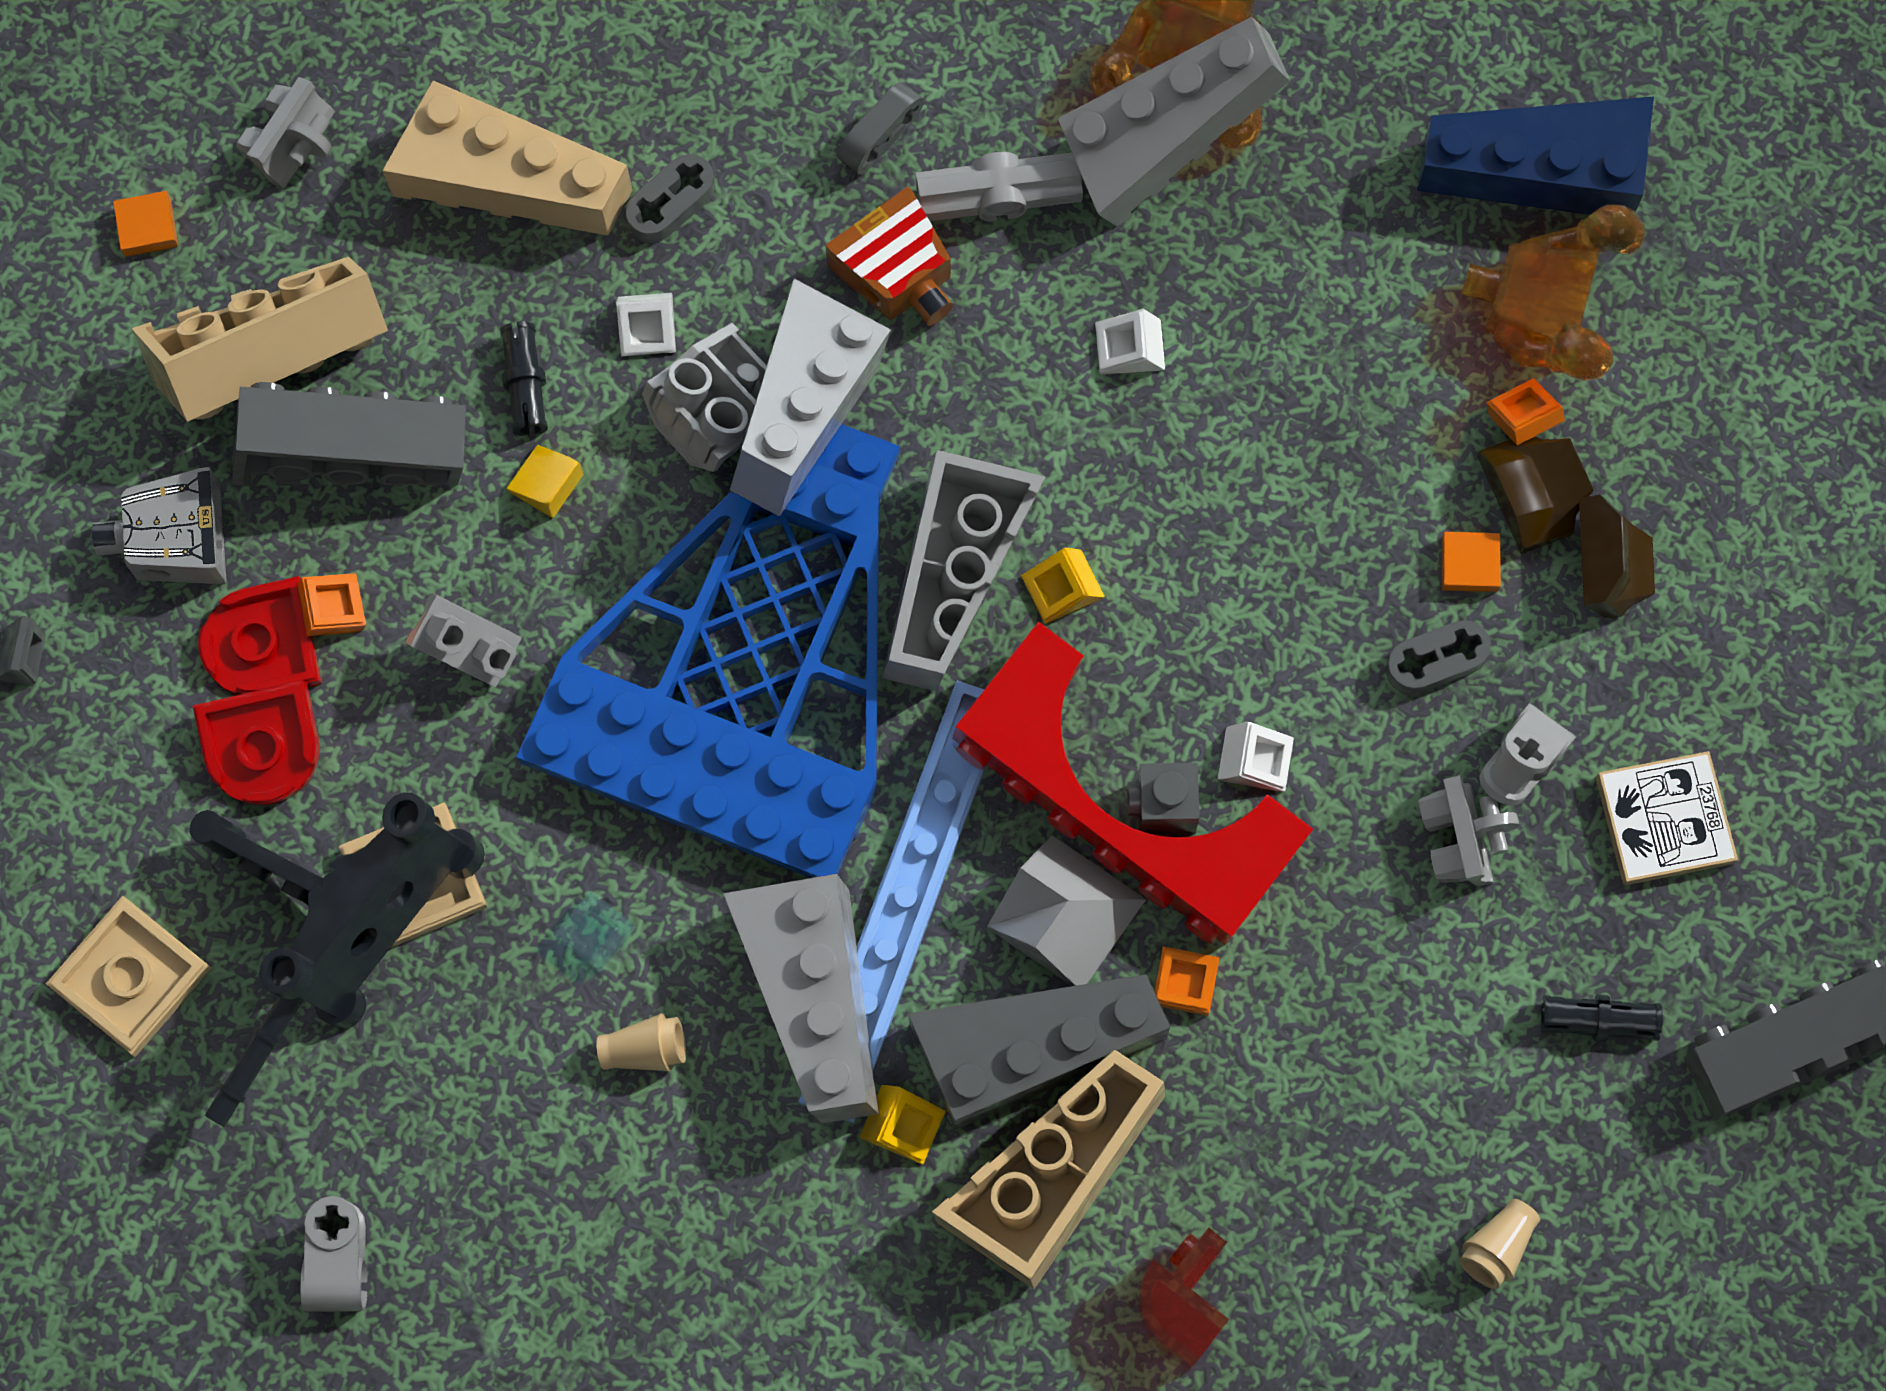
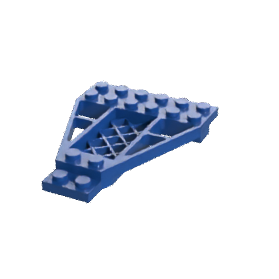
M841 424L780 516L731 491L562 655L516 756L518 762L806 877L815 878L832 874L838 875L853 839L856 840L877 790L880 499L900 455V446ZM756 510L770 515L752 522ZM729 518L731 519L729 528L693 607L682 610L649 597ZM788 522L820 534V536L797 544ZM781 524L790 548L761 559L751 535ZM745 539L754 562L729 572ZM840 542L853 547L848 559L843 552ZM832 543L842 567L812 579L802 555ZM796 558L806 582L776 594L766 569ZM862 569L867 573V669L865 679L857 678L822 663ZM759 573L769 597L739 609L729 584ZM837 582L828 606L825 609L817 589ZM723 587L733 612L708 621ZM810 592L821 617L791 629L781 604ZM774 607L784 632L754 644L744 619ZM636 608L679 624L684 628L659 685L653 689L643 688L582 664V661ZM738 622L747 647L717 658L707 634ZM816 631L804 659L796 638ZM701 637L711 661L686 671ZM789 642L799 667L769 679L759 653ZM753 657L762 682L732 694L722 669ZM716 671L726 697L695 708L685 684ZM795 680L782 709L774 688ZM823 680L866 697V763L862 770H853L787 743L814 681ZM678 687L686 704L673 699ZM768 692L778 717L748 729L737 703ZM731 707L738 724L715 716L713 713ZM773 731L771 737L764 735L765 733Z

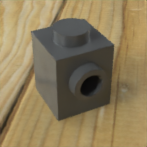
M1198 763L1140 764L1137 781H1131L1127 784L1128 816H1138L1139 831L1153 835L1196 834L1200 820Z

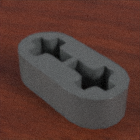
M898 82L892 86L845 137L838 150V159L858 175L866 173L918 117L923 107L924 99L903 82Z
M681 155L671 161L638 190L628 201L626 207L628 226L634 237L648 243L660 242L669 237L703 207L713 196L715 190L713 169L709 162L699 155ZM686 173L688 176L693 177L700 173L701 187L695 189L688 185L678 194L674 195L682 186L680 175ZM667 202L660 209V223L655 224L653 221L648 220L641 224L642 216L640 211L646 207L649 211L653 212Z
M1463 620L1405 640L1395 646L1390 653L1386 665L1387 679L1392 687L1399 692L1413 695L1471 675L1481 669L1489 656L1491 648L1489 635L1476 622ZM1461 635L1466 643L1475 641L1478 645L1472 653V660H1466L1462 653L1446 658L1443 656V652L1453 648L1456 636ZM1405 655H1410L1414 662L1430 657L1434 661L1423 667L1420 679L1417 680L1414 679L1411 673L1401 674L1398 670L1402 667Z

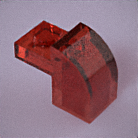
M1209 1227L1200 1239L1189 1233L1168 1260L1177 1267L1173 1274L1153 1259L1146 1270L1139 1290V1314L1147 1334L1160 1349L1188 1371L1192 1369L1229 1320L1192 1290L1227 1244L1226 1240Z

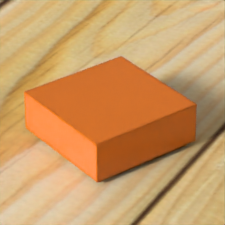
M167 191L113 201L120 248L125 257L178 247L172 203Z
M1534 378L1486 402L1488 413L1492 420L1516 445L1565 421L1563 407Z
M1444 532L1442 536V590L1498 592L1501 587L1500 533Z
M356 573L302 577L297 585L307 636L354 633L365 628L366 621Z
M1163 946L1154 990L1160 1006L1209 1016L1220 957Z

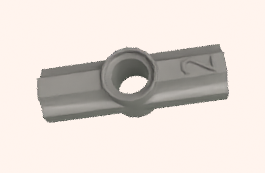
M994 152L978 157L972 162L971 166L915 173L917 198L929 221L979 215L980 219L993 222L997 221L996 216L1007 214L1008 219H1015L1024 214L1028 208L1082 202L1083 199L1082 176L1072 152L1019 159L1017 155L1010 152Z

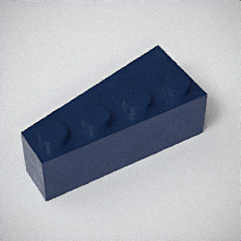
M1654 96L1431 115L1423 141L1417 191L1632 221L1644 194Z

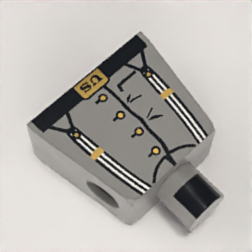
M210 467L199 468L126 488L121 494L122 520L97 522L92 525V540L96 555L124 553L126 566L137 580L207 584L226 583L221 486Z

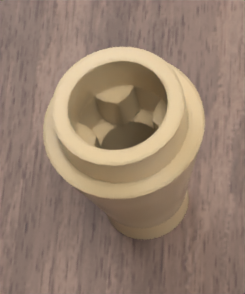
M659 1014L613 1033L599 1035L597 1037V1055L601 1068L603 1070L622 1068L671 1071L673 1065L684 1063L686 1059V1043L679 1018L666 1019L664 1014Z
M1511 1199L1500 1213L1463 1244L1465 1253L1459 1260L1462 1268L1473 1279L1492 1289H1498L1503 1281H1512L1532 1232L1540 1222L1537 1212L1523 1201Z

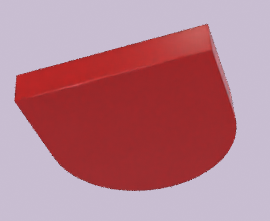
M300 576L234 591L223 597L219 601L220 604L209 615L205 625H202L199 631L198 649L204 668L222 686L221 688L231 694L239 695L302 680L307 682L308 688L322 685L313 636H307L297 585L301 579Z
M302 680L192 705L207 772L212 781L230 797L251 805H272L296 795L312 778L319 760L320 745L307 682Z

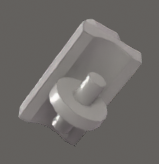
M298 77L292 87L275 85L266 98L265 109L272 117L265 128L260 129L255 126L246 128L237 141V147L244 156L255 164L271 183L283 189L297 168L302 166L309 154L319 158H326L332 149L330 142L322 134L330 124L329 120L335 111L319 97L312 82Z
M431 592L426 601L421 619L410 632L405 643L496 687L500 679L505 677L517 654L516 648L522 637Z
M1460 775L1443 779L1444 790L1434 792L1418 800L1425 828L1432 832L1454 826L1458 844L1431 850L1435 877L1441 883L1468 880L1475 886L1492 884L1494 880L1484 837H1488L1492 855L1508 852L1505 833L1519 827L1517 813H1500L1497 801L1490 796L1479 799L1483 817L1479 818L1472 785L1463 783Z

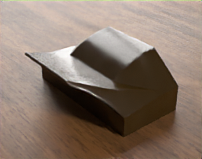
M1535 436L1519 445H1516L1512 440H1508L1479 451L1477 458L1521 554L1573 535L1576 516L1580 511L1579 498L1589 497L1594 489L1570 438L1540 439Z
M1600 494L1579 498L1584 606L1604 618L1622 617L1632 605L1655 594L1653 538L1634 526Z

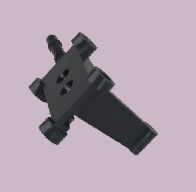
M403 792L395 795L386 804L382 816L384 829L364 848L351 854L337 856L331 864L335 870L322 878L247 839L245 832L241 828L214 811L205 810L195 815L190 823L189 832L196 842L222 858L234 859L238 856L241 857L236 867L266 884L272 874L284 880L285 882L280 890L309 906L306 921L291 947L278 948L271 951L260 965V983L265 990L278 996L259 1029L257 1027L254 1029V1037L225 1083H221L218 1087L220 1091L205 1114L207 1118L223 1127L226 1126L239 1103H244L246 1099L244 1095L275 1046L278 1047L280 1045V1037L303 1000L314 1005L316 1014L322 1021L337 1029H348L355 1026L362 1019L367 1003L365 995L359 987L448 874L455 878L465 879L473 876L481 868L484 862L485 851L483 844L478 838L463 829L445 830L435 823L434 809L428 802L416 794Z

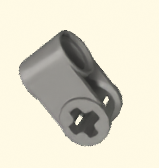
M1529 703L1500 741L1501 747L1481 770L1479 775L1481 786L1491 798L1502 804H1520L1543 776L1547 777L1576 736Z
M329 1196L321 1198L312 1204L306 1214L304 1260L301 1270V1304L304 1312L364 1311L366 1308L367 1291L361 1290V1283L367 1282L368 1277L365 1259V1219L358 1207L341 1197ZM335 1210H338V1214L341 1217L349 1220L348 1228L338 1231L337 1240H333L332 1234L322 1230L323 1221L333 1220Z

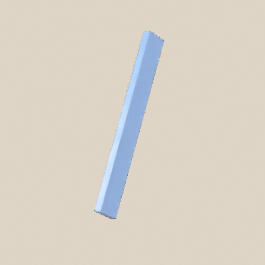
M958 680L954 686L857 945L873 1070L986 768L985 766L981 770L967 762L956 750L959 744L952 739L955 726L984 691V689ZM801 1094L799 1104L806 1106L804 1098ZM856 1118L847 1119L846 1121L854 1123Z

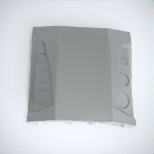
M733 323L692 345L669 367L648 380L642 393L654 426L690 465L712 472L718 470L724 460L742 448L767 368L766 364L738 336L739 329Z

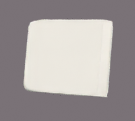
M672 293L618 297L616 306L621 356L676 352Z
M1140 309L1095 322L1100 374L1160 371L1165 369L1161 320L1145 309Z
M1251 722L1228 726L1225 732L1218 780L1285 792L1294 738Z

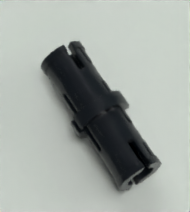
M518 321V333H514L512 323H508L500 328V334L503 339L506 371L502 374L504 389L509 391L513 420L512 431L518 436L530 435V424L534 426L536 434L544 433L548 430V424L545 420L541 387L546 384L544 369L538 365L535 325L530 322Z
M1599 994L1594 999H1573L1544 995L1542 998V1033L1592 1035L1594 1041L1604 1042L1608 1040V1037L1660 1040L1663 1026L1661 1003L1611 1001L1609 995Z

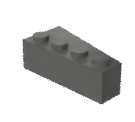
M258 382L252 384L251 387H240L235 420L231 486H250L251 475H270L277 478L276 484L278 486H300V480L309 479L313 475H324V478L332 482L333 485L362 484L369 480V475H380V482L383 485H458L464 468L466 405L452 404L450 399L440 396L423 397L419 401L398 400L395 395L380 391L366 393L363 397L341 395L340 391L329 387H314L308 389L307 392L284 390L283 386L271 382Z
M1884 960L1872 962L1851 973L1853 979L1835 987L1831 981L1812 987L1799 994L1801 1002L1785 1009H1781L1779 1003L1759 1009L1746 1016L1749 1022L1748 1025L1735 1031L1729 1032L1725 1024L1695 1037L1694 1041L1697 1047L1683 1058L1713 1121L1886 1050V964Z
M1146 974L908 1013L910 1029L954 1130H958L1083 1076L1095 1068L1114 1050L1127 1057L1167 1039L1170 1025Z

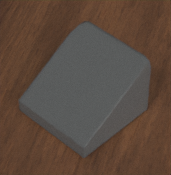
M21 616L4 630L0 649V681L26 685L36 683L46 635L31 617Z

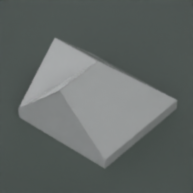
M1052 835L1020 868L987 928L1069 985L1088 984L1146 899Z

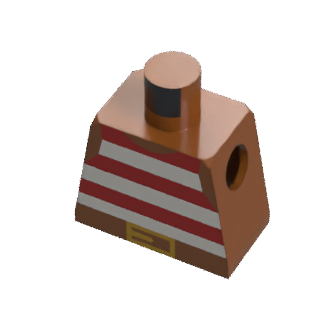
M909 186L825 244L827 265L889 320L894 319L912 306L926 324L931 326L941 321L952 310L953 303L939 288L941 284L951 277L950 257Z

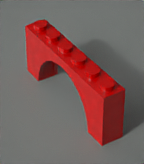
M1038 621L955 726L952 739L959 744L956 747L957 752L976 768L983 770L987 765L1004 778L1001 783L1002 786L1017 800L1025 804H1029L1033 800L1050 814L1047 820L1063 835L1074 839L1078 834L1096 848L1092 854L1106 868L1117 874H1120L1124 869L1141 882V885L1138 887L1139 891L1152 903L1163 909H1166L1170 904L1187 917V920L1184 922L1185 926L1198 938L1209 944H1212L1217 939L1223 945H1226L1313 831V828L1268 794L1252 811L1235 823L1223 829L1193 837H1164L1148 834L1133 829L1107 814L1087 795L1077 781L1069 765L1062 740L1061 715L1064 695L1072 678L1079 670L1084 655Z

